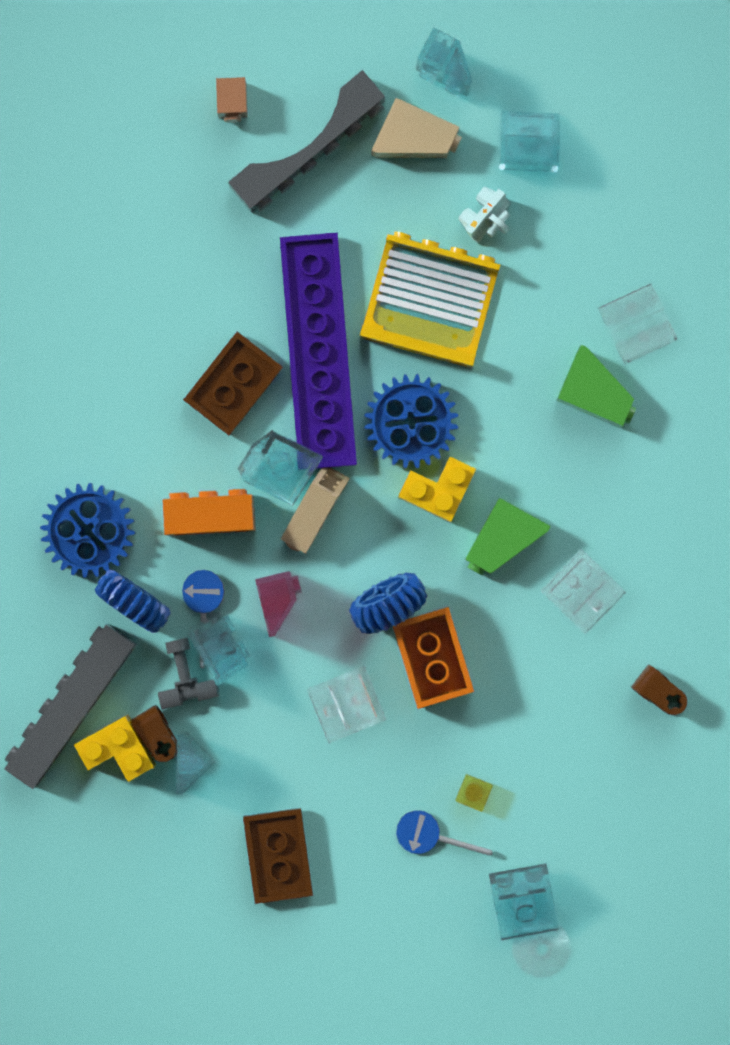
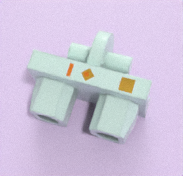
M483 187L477 194L476 200L484 207L478 214L467 208L458 218L471 239L476 243H479L486 234L493 237L498 230L504 234L510 230L504 222L510 216L506 210L511 205V202L500 189L495 192L487 187Z

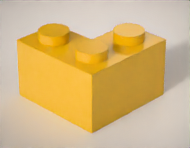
M449 457L438 482H434L410 470L398 498L451 523L476 468Z
M129 715L74 744L87 770L114 756L128 782L154 768L156 763L145 743L133 728Z

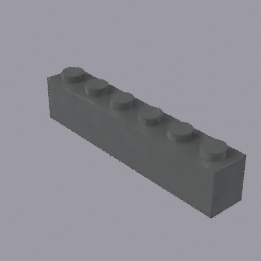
M106 624L104 628L97 627L89 639L93 644L87 652L81 650L72 663L76 668L70 676L64 674L55 687L59 690L53 700L48 698L38 711L42 714L36 724L31 722L21 735L25 738L19 748L14 746L4 759L8 762L4 770L31 789L38 786L137 645L109 624Z

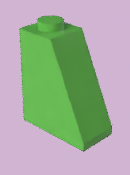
M580 345L556 401L619 428L624 425V422L630 424L636 410L632 406L634 398L586 346Z
M498 498L464 559L469 562L467 568L481 576L484 572L491 574L547 533L551 526L505 500Z

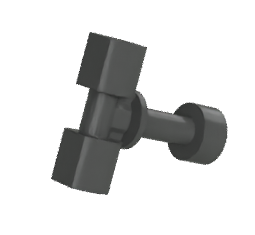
M188 637L165 643L167 654H174L180 681L174 683V689L158 692L162 710L183 705V701L198 698V701L220 696L216 679L198 683L197 677L191 678L185 650L190 649Z

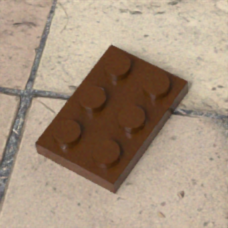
M237 331L183 401L230 436L283 367Z
M301 808L244 815L243 822L255 904L313 896Z

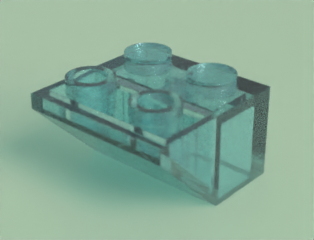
M433 27L417 58L416 70L420 72L419 76L430 83L438 81L446 85L445 90L455 96L460 97L461 94L468 96L472 78L460 41Z

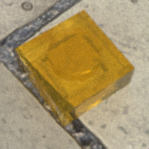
M466 773L455 801L482 812L493 784Z

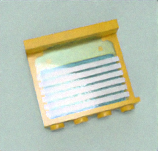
M395 231L394 235L387 234L386 244L364 324L360 332V338L472 369L500 264L495 263V258L479 254L478 258L467 256L468 251L461 248L451 247L450 251L439 248V243L427 239H423L422 243L412 241L411 235Z

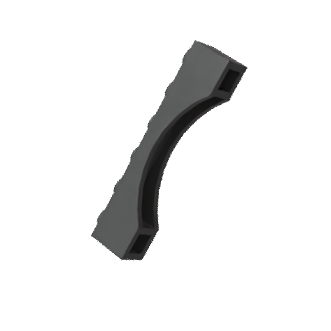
M363 70L360 71L340 88L337 105L331 119L311 144L296 154L282 160L267 163H250L228 182L229 187L251 213L256 209L261 212L272 203L273 200L270 197L278 191L284 193L295 183L293 178L300 172L305 175L317 165L315 160L323 153L328 156L340 145L338 141L342 137L354 135L362 127L360 122L367 116L372 119L384 109L382 104L385 102V96Z

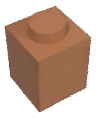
M216 78L218 117L224 118V122L228 123L241 122V118L248 117L246 78Z

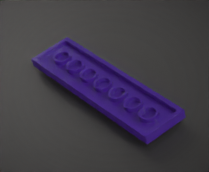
M338 232L280 237L299 470L354 466L357 465Z

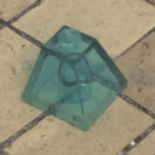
M271 430L252 444L238 470L244 482L293 506L323 457L307 447Z

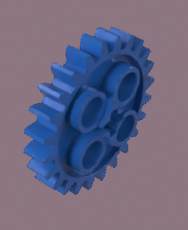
M404 374L403 383H399L393 377V386L391 388L385 383L382 384L383 394L374 391L373 395L378 400L377 403H367L373 409V413L364 414L365 418L372 420V423L364 426L366 430H373V434L367 440H377L378 443L373 448L374 452L383 449L382 459L384 460L391 455L393 457V466L396 465L399 459L403 460L404 469L407 468L409 461H413L416 469L419 468L420 460H424L429 466L431 465L430 456L433 455L436 459H441L439 449L449 451V447L445 443L446 440L455 441V437L449 433L450 430L458 429L456 424L451 423V420L457 418L458 414L450 413L449 411L455 406V402L446 403L445 399L450 393L440 394L438 392L441 387L440 383L433 388L430 387V377L424 383H420L419 374H416L413 382H409L407 374ZM424 397L431 401L432 409L429 412L421 413L416 409L415 404L419 398ZM397 401L402 404L403 413L400 416L392 417L387 413L386 407L390 402ZM408 414H413L415 419L429 416L437 417V420L433 422L416 423L415 429H410L407 424L394 427L385 426L386 422L407 420ZM425 426L432 427L436 432V438L431 442H425L420 438L419 431ZM396 430L404 431L407 435L406 443L401 446L394 445L390 439L392 432Z
M88 483L86 491L83 490L80 484H76L75 493L69 488H65L67 497L63 498L56 494L55 497L58 504H47L53 512L51 515H42L44 519L49 521L48 525L40 526L41 530L48 531V535L41 538L43 542H50V546L44 550L45 553H55L51 560L52 563L60 560L63 561L60 568L62 571L72 566L71 575L73 576L78 573L79 569H82L83 578L88 577L90 570L93 571L96 577H99L100 568L103 567L107 572L111 570L110 563L120 566L121 563L117 557L119 555L128 557L129 555L124 550V547L134 545L131 541L127 540V537L136 534L135 531L128 529V525L133 524L135 520L126 519L125 516L131 511V508L121 509L120 506L123 504L124 499L120 498L114 501L115 491L111 490L105 495V486L100 485L97 492L94 491L93 483ZM91 501L95 503L97 511L93 517L86 518L82 514V506L86 502ZM71 510H74L86 525H94L92 532L103 542L106 550H101L92 537L88 535L82 536L84 528L70 515ZM65 521H71L75 531L72 536L65 538L60 533V527ZM107 523H112L116 528V535L110 540L104 539L101 535V529ZM84 543H90L94 547V555L90 559H84L80 555L79 550Z

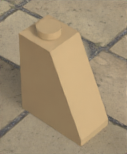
M395 98L371 150V155L376 158H447L450 151L456 152L462 139L458 135L460 127Z
M331 467L320 470L281 537V540L286 542L289 548L307 553L347 485L349 477Z

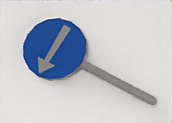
M198 570L186 578L182 594L187 606L193 611L201 613L200 667L205 668L206 613L212 612L220 606L224 599L225 590L224 584L217 574L209 570Z
M414 810L408 812L400 819L397 825L396 835L398 842L405 850L411 853L422 854L428 852L436 845L437 841H441L482 854H493L490 849L439 835L440 828L437 820L425 811Z

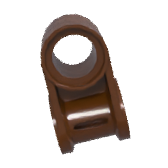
M649 664L631 686L640 696L667 714H680L687 707V697L684 692ZM677 694L679 696L677 702L680 706L669 709L667 707L669 701L666 699L667 696H675Z
M156 704L130 720L136 733L145 743L155 760L167 762L178 755L180 750L179 742L171 731L162 711ZM161 741L164 744H171V748L168 750L169 756L166 753H159V749L162 747Z

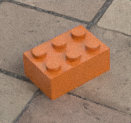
M246 489L228 490L227 496H218L216 491H200L199 497L189 498V493L187 492L169 493V499H163L164 535L178 536L256 531L254 496L247 494Z
M449 607L406 619L405 622L397 624L396 627L393 626L418 709L474 692Z

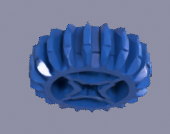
M108 570L97 582L98 585L95 588V592L103 601L147 631L157 633L168 621L167 619L171 612L166 605L115 570Z
M405 572L394 577L390 576L384 581L381 580L378 584L372 585L371 588L363 591V594L357 596L356 600L352 602L349 612L355 626L359 628L361 633H379L382 630L387 631L393 626L396 627L397 624L405 622L408 617L414 616V613L425 604L428 596L422 581L418 579L416 574Z

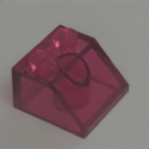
M291 571L255 579L269 637L278 634L298 601L297 594L302 593L298 575L292 576Z

